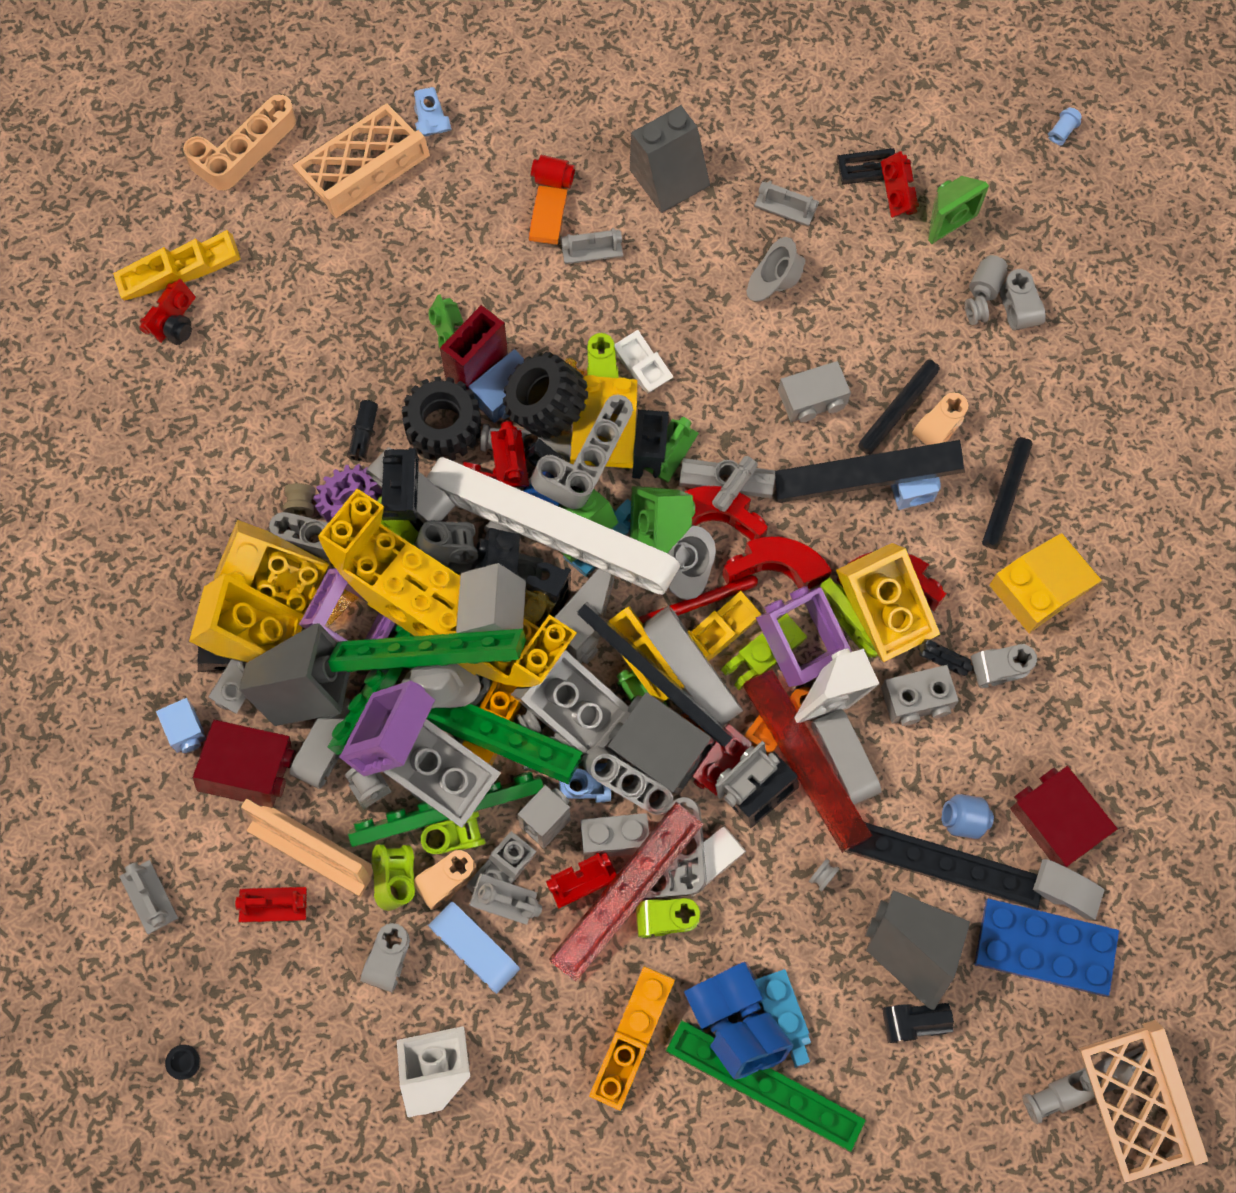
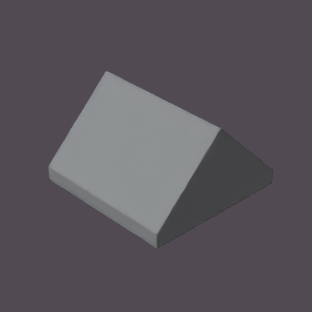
M499 563L461 573L456 633L523 629L526 581Z

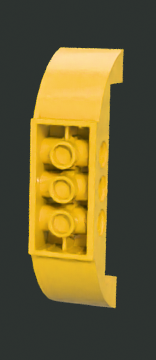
M357 488L318 535L322 548L333 566L348 584L368 602V606L412 635L425 636L456 633L460 575L382 525L384 506ZM550 614L540 628L524 618L523 630L526 642L519 660L480 662L478 664L461 663L458 665L474 676L478 674L492 681L510 686L533 687L544 681L577 632Z

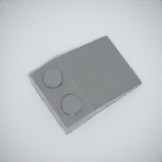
M598 569L554 617L577 632L566 648V651L579 663L584 662L588 664L598 652L596 646L598 645L600 635L578 615L577 611L588 602L605 617L614 583V575Z
M566 650L541 684L533 687H517L511 694L575 749L582 751L583 755L593 747L605 748L611 740L608 737L613 728L619 722L624 724L631 714L627 711L629 706Z
M427 719L404 766L382 771L461 828L501 774Z

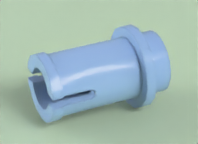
M1069 107L1060 113L1059 121L1048 133L1050 141L1061 146L1065 143L1073 129L1080 126L1082 116L1075 108Z

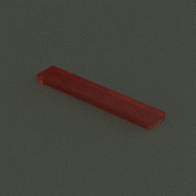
M773 670L745 681L743 684L745 691L792 770L798 775V780L841 852L843 853L869 840L872 837L871 832L804 721L796 723L794 717L798 711Z
M675 802L549 958L550 962L576 982L703 826V823L678 802Z

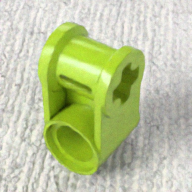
M606 333L594 334L590 337L587 345V376L619 378L614 340ZM598 349H604V353L599 354Z
M479 811L473 812L466 822L468 823L470 838L467 836L465 825L461 828L450 819L426 826L421 833L423 849L431 854H441L486 844L485 838H481L477 818L480 816ZM438 829L444 833L445 841L441 847L432 848L426 843V836L429 831Z
M376 845L371 859L374 873V898L381 909L392 911L409 903L415 895L414 853L410 845H402L401 848H386L384 845ZM391 886L397 890L398 899L394 898L391 894Z
M691 899L647 900L635 903L639 938L651 937V934L658 937L671 933L688 932L696 928L699 923V906ZM687 907L688 912L695 915L691 916L689 923L686 924L683 923L681 918H676L675 916L681 913V908Z

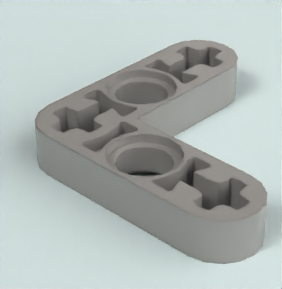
M681 797L672 802L670 806L669 820L673 865L617 871L616 874L619 880L609 884L610 892L614 897L623 901L695 895L704 889L707 877L700 807L695 801L687 797ZM683 804H686L689 809L693 810V814L688 816V826H695V832L685 830L677 833V827L684 828L683 818L677 816V811L682 810ZM684 837H693L696 840L697 848L692 855H683L679 850V843ZM698 859L699 865H691L692 873L699 876V882H694L693 888L689 889V885L682 882V878L688 876V867L686 865L680 867V860L691 862ZM655 873H662L667 880L665 889L660 892L652 891L649 886V879ZM643 874L642 887L645 892L644 894H640L641 888L639 887L629 888L626 895H624L623 890L617 889V883H622L624 876L630 882H639L638 875Z

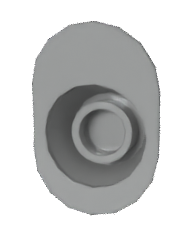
M783 237L772 244L764 259L752 273L746 290L750 300L755 302L763 301L775 291L780 292L797 284L803 273L806 260L797 253L796 244L792 238Z
M692 526L667 553L680 563V568L668 588L675 596L685 600L696 598L703 593L716 554L715 542L710 533L702 527Z
M458 664L418 666L408 672L402 681L404 683L412 680L420 684L425 689V692L435 699L432 708L466 706L475 701L480 693L481 686L477 675L474 676Z

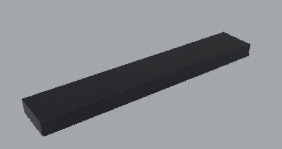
M955 440L775 471L777 500L779 503L965 473L961 441Z
M586 602L577 611L578 615L722 747H725L733 739L732 733L593 606Z
M854 819L845 848L847 853L1034 910L1039 909L1041 895L1033 890L1038 874Z

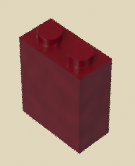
M480 305L440 347L445 380L447 377L454 378L455 384L461 381L466 384V390H468L469 385L508 355L505 322L484 306Z
M213 719L192 778L198 792L243 802L248 799L257 805L273 808L276 798H281L284 793L286 779L283 777L286 768H291L296 751L292 749L290 736Z
M1068 765L1059 772L1055 767L1039 778L1042 784L1033 790L1030 785L1014 796L1017 802L1010 808L1050 861L1064 867H1068L1118 830Z

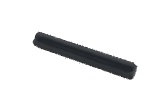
M930 359L925 361L859 441L858 447L867 455L875 451L938 374L940 367L937 363Z
M1018 437L1015 441L982 541L983 546L987 548L997 549L1001 543L1033 445L1030 439Z

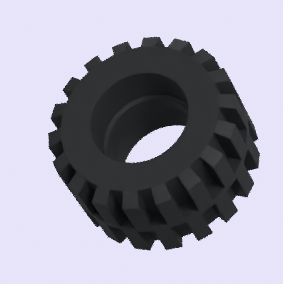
M538 352L534 354L533 358L528 356L524 359V363L518 364L514 368L515 372L508 377L509 383L504 387L503 391L506 394L503 398V405L506 406L504 410L511 420L539 438L542 436L545 439H550L552 435L558 437L562 435L563 430L566 432L570 430L574 421L577 423L580 419V412L584 411L586 407L584 400L588 399V392L585 390L588 387L587 382L579 371L551 352H545L544 354Z
M441 376L434 377L435 381L433 382L425 379L421 381L422 386L420 388L415 385L411 389L412 396L406 395L404 399L405 406H402V421L407 440L410 445L413 444V448H416L418 454L423 451L424 458L429 460L432 455L436 457V462L440 457L449 456L451 461L456 460L455 454L460 453L463 457L468 453L467 446L473 449L476 445V438H479L481 434L478 400L475 399L474 392L471 389L466 390L465 383L459 381L455 384L454 378L447 377L446 381H441ZM439 409L452 410L459 415L458 420L448 428L435 429L425 424L428 415Z

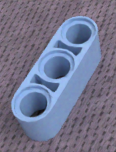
M453 901L428 925L496 994L520 970L519 966Z

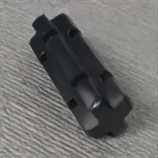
M924 639L922 644L918 646L921 657L940 666L947 665L950 671L958 675L966 676L973 669L969 658L959 655L932 640Z

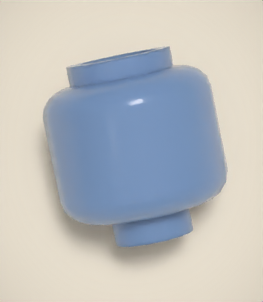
M956 794L950 801L945 802L942 809V823L953 836L980 839L993 825V812L990 810L987 801L982 797Z

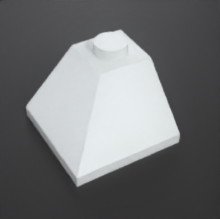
M843 649L831 656L832 661L821 670L795 715L796 723L821 717L839 709H848L879 685L864 649L850 652L849 649Z
M464 1026L397 1040L400 1089L407 1117L443 1110L470 1078Z

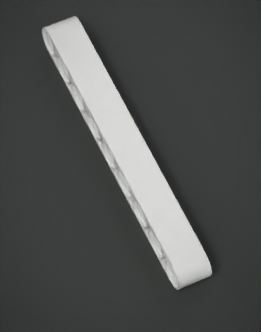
M440 457L426 477L452 500L454 505L653 593L665 594L680 568V563L663 551L447 458Z

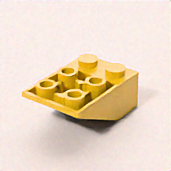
M237 520L214 574V580L225 573L304 615L324 578L329 563L267 530Z

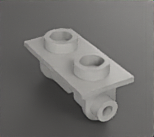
M762 181L758 192L759 196L754 207L809 227L819 201L814 200L813 196L806 197L774 185L772 181Z
M611 228L610 231L579 235L567 234V236L560 237L565 264L623 257L622 235L619 229Z
M231 659L208 698L215 701L218 707L224 710L228 709L237 714L246 699L239 691L247 662Z
M762 741L756 747L751 746L741 756V762L733 769H726L719 776L716 784L718 798L721 799L727 794L724 799L731 807L736 804L740 805L756 790V786L749 781L751 777L762 784L778 769L776 765L780 761L773 753H770L768 756L766 755L765 742Z
M148 860L141 865L134 862L126 866V873L119 877L146 933L149 935L178 919L151 861Z
M481 873L469 904L471 907L526 925L529 919L539 917L542 912V905L538 904L536 899L537 892Z

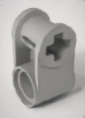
M1023 269L1011 271L1000 289V297L1007 313L1010 328L1016 331L1044 324L1046 318L1045 308L1039 298L1032 275Z
M1018 644L973 654L971 660L979 688L989 687L988 684L997 686L1008 681L1026 677L1037 663V655L1034 649L1025 644ZM1017 656L1020 661L1026 662V664L1023 667L1020 663L1014 662V659Z
M351 768L345 774L349 787L363 810L392 792L380 772L363 776L354 768Z
M390 923L380 929L372 951L364 965L360 982L392 993L394 992L398 982L396 977H400L403 961L410 943L409 934L402 926ZM395 931H398V937L402 939L400 945L394 944L392 949H389L390 944L385 938L387 935L393 936Z

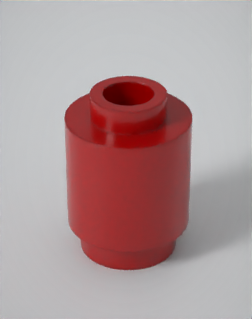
M541 154L539 160H533L530 175L535 177V184L559 189L564 187L570 189L575 175V165L569 164L568 160Z

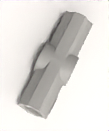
M683 458L679 486L688 488L702 486L723 487L726 482L721 480L720 476H731L738 463L733 460H723L716 463ZM756 468L751 477L749 476L740 493L771 499L775 470Z

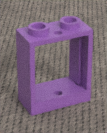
M336 568L329 569L299 625L306 629L313 624L320 623L336 642L348 641L327 628L325 624L344 589L365 602L367 601L348 584ZM379 613L365 640L388 638L389 634L398 625Z
M807 586L801 587L790 593L792 599L783 603L782 599L774 601L764 607L766 613L756 617L789 687L803 685L818 677L821 670L832 661L831 656L843 649H849L852 652L821 587L811 590ZM805 603L827 652L799 666L777 618Z
M412 680L372 693L339 758L363 776L404 766L435 699L426 693L420 684Z

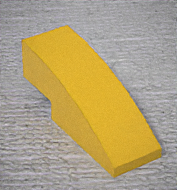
M630 606L609 620L614 627L681 688H684L682 682L647 636L642 622ZM623 656L650 695L660 702L668 699L659 688Z

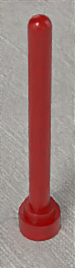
M751 575L702 593L696 598L683 600L669 606L679 616L736 595L740 591L744 592L755 588L758 585V579L756 576ZM664 608L642 615L638 618L643 624Z

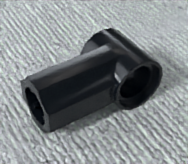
M940 1003L934 1010L926 1005L912 1007V1004L882 1008L888 1043H897L900 1040L904 1042L917 1040L921 1036L943 1035L954 1032L953 1014L949 1003Z

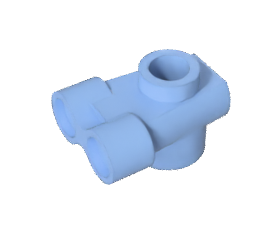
M435 87L416 90L414 92V110L418 116V122L415 123L416 130H419L425 137L451 131L449 116H444ZM424 99L430 100L434 106L431 108L426 107Z
M607 763L596 764L595 771L603 770ZM576 769L569 784L559 781L560 791L568 799H595L596 803L611 802V789L597 782L586 770ZM572 781H578L581 784L582 789L579 792L570 788Z

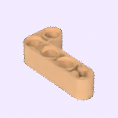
M284 95L272 96L218 148L203 137L195 136L188 139L184 144L183 150L191 170L217 190L224 191L233 187L293 129L296 124V118L291 100Z

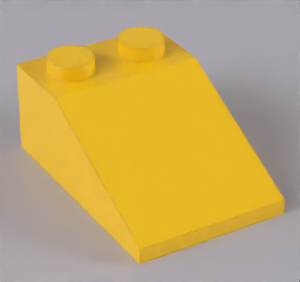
M584 376L583 379L587 382L588 386L585 389L588 392V399L584 400L586 407L584 411L580 412V419L577 423L573 422L570 463L574 464L608 398L613 395H622L630 400L633 411L605 467L633 468L638 380L622 377ZM613 413L610 420L615 423L618 415ZM597 436L601 441L608 442L605 437ZM584 461L586 465L595 466L590 461Z
M1060 533L999 571L989 586L1030 634L1102 580L1067 538Z
M890 543L836 570L846 596L882 662L922 644L924 639L930 640L940 635L906 548Z
M224 573L204 586L189 642L215 655L249 662L301 632L302 626L299 623L304 615Z

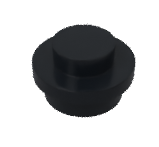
M172 315L167 319L163 328L165 337L174 345H180L188 340L192 332L191 321L184 315Z
M178 1045L172 1048L165 1060L168 1074L178 1080L192 1078L198 1072L201 1064L198 1051L189 1045Z

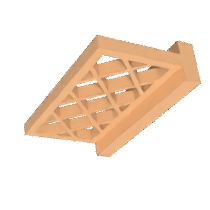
M386 103L293 164V167L299 176L327 205L331 214L338 218L429 157L430 153L425 136L419 130L414 131ZM386 115L392 120L390 126H376L377 121ZM358 133L368 134L367 142L353 141ZM389 134L387 142H373L374 135ZM395 134L408 136L399 143H393ZM336 148L345 149L343 157H330V152ZM351 149L365 150L364 157L349 158ZM371 150H385L376 158H370ZM312 164L321 165L319 173H307L304 169ZM341 165L340 173H326L327 166ZM347 166H361L352 174H346ZM324 181L337 182V184L326 191L322 189Z
M248 799L244 801L241 808L252 819V823L247 829L249 834L358 897L362 896L374 876L371 863L275 808L260 807Z
M1156 1020L1143 1023V1028L1079 1048L1122 1179L1125 1183L1189 1162H1193L1194 1165L1208 1162L1165 1029ZM1142 1039L1145 1051L1139 1063L1123 1055L1130 1042ZM1119 1046L1117 1052L1112 1050V1048ZM1105 1051L1113 1055L1114 1058L1106 1073L1094 1068L1090 1055ZM1120 1060L1136 1067L1128 1084L1112 1077ZM1148 1060L1152 1069L1145 1066ZM1142 1071L1155 1077L1156 1084L1150 1095L1134 1088ZM1097 1075L1103 1078L1100 1084ZM1109 1081L1125 1089L1117 1106L1105 1101L1103 1096ZM1131 1093L1147 1100L1139 1117L1123 1110ZM1159 1093L1161 1095L1162 1101L1156 1099ZM1153 1104L1166 1110L1167 1116L1161 1128L1145 1121ZM1108 1108L1114 1111L1111 1117ZM1120 1114L1136 1122L1128 1138L1115 1132L1114 1126ZM1170 1125H1171L1173 1134L1167 1132L1168 1129H1169V1127H1170ZM1142 1126L1158 1133L1150 1150L1134 1142ZM1164 1137L1177 1143L1180 1154L1168 1158L1157 1154ZM1119 1141L1124 1143L1122 1150ZM1131 1147L1146 1154L1140 1167L1128 1170L1125 1159Z

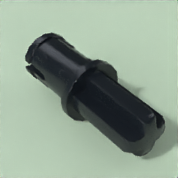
M362 400L360 402L355 425L351 426L353 435L347 457L351 460H355L358 448L360 451L357 461L365 462L367 459L366 456L371 437L375 436L373 427L378 411V404L372 400Z

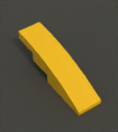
M226 230L202 243L195 238L172 251L163 247L113 273L121 299L125 301L166 289L169 283L172 284L174 281H178V279L188 282L203 277L241 260L233 234Z
M740 591L720 610L712 612L695 629L687 631V633L706 659L710 661L757 621L756 617L762 615V613Z

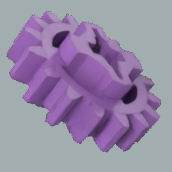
M357 464L351 470L349 465H345L344 471L339 472L335 469L333 470L334 476L332 478L326 476L323 478L326 484L317 486L316 489L319 494L314 496V500L317 503L315 507L326 522H330L357 488L378 501V496L382 494V489L366 472L368 467L363 469L360 464Z

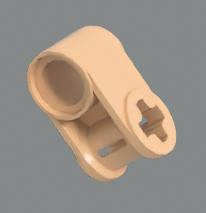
M959 393L947 394L931 412L927 413L920 420L912 434L925 445L947 442L964 420L968 410L967 399Z
M462 850L453 851L437 864L420 873L414 879V887L430 910H434L442 905V900L448 901L457 891L467 885L477 873V865L467 852ZM459 860L463 864L466 863L465 869L467 871L462 875L458 871L454 872L456 870L454 864Z

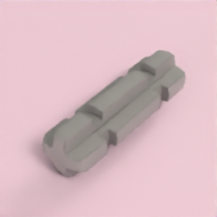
M749 456L743 457L721 488V491L718 492L712 501L714 507L722 512L729 508L733 499L736 498L748 481L749 476L751 477L758 467V463Z

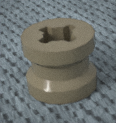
M302 483L286 485L284 495L287 497V502L283 505V512L304 517L313 516L315 506L312 504V499L316 494V489L311 485Z

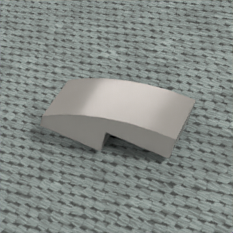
M511 831L490 854L488 861L467 883V888L474 892L480 873L512 884L537 851Z
M1048 859L1042 860L1033 888L1034 891L1053 904L1065 905L1088 920H1096L1105 890L1086 877Z

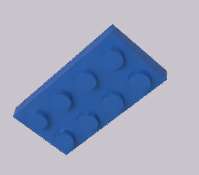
M988 898L985 900L974 965L1108 997L1111 988L1119 930Z

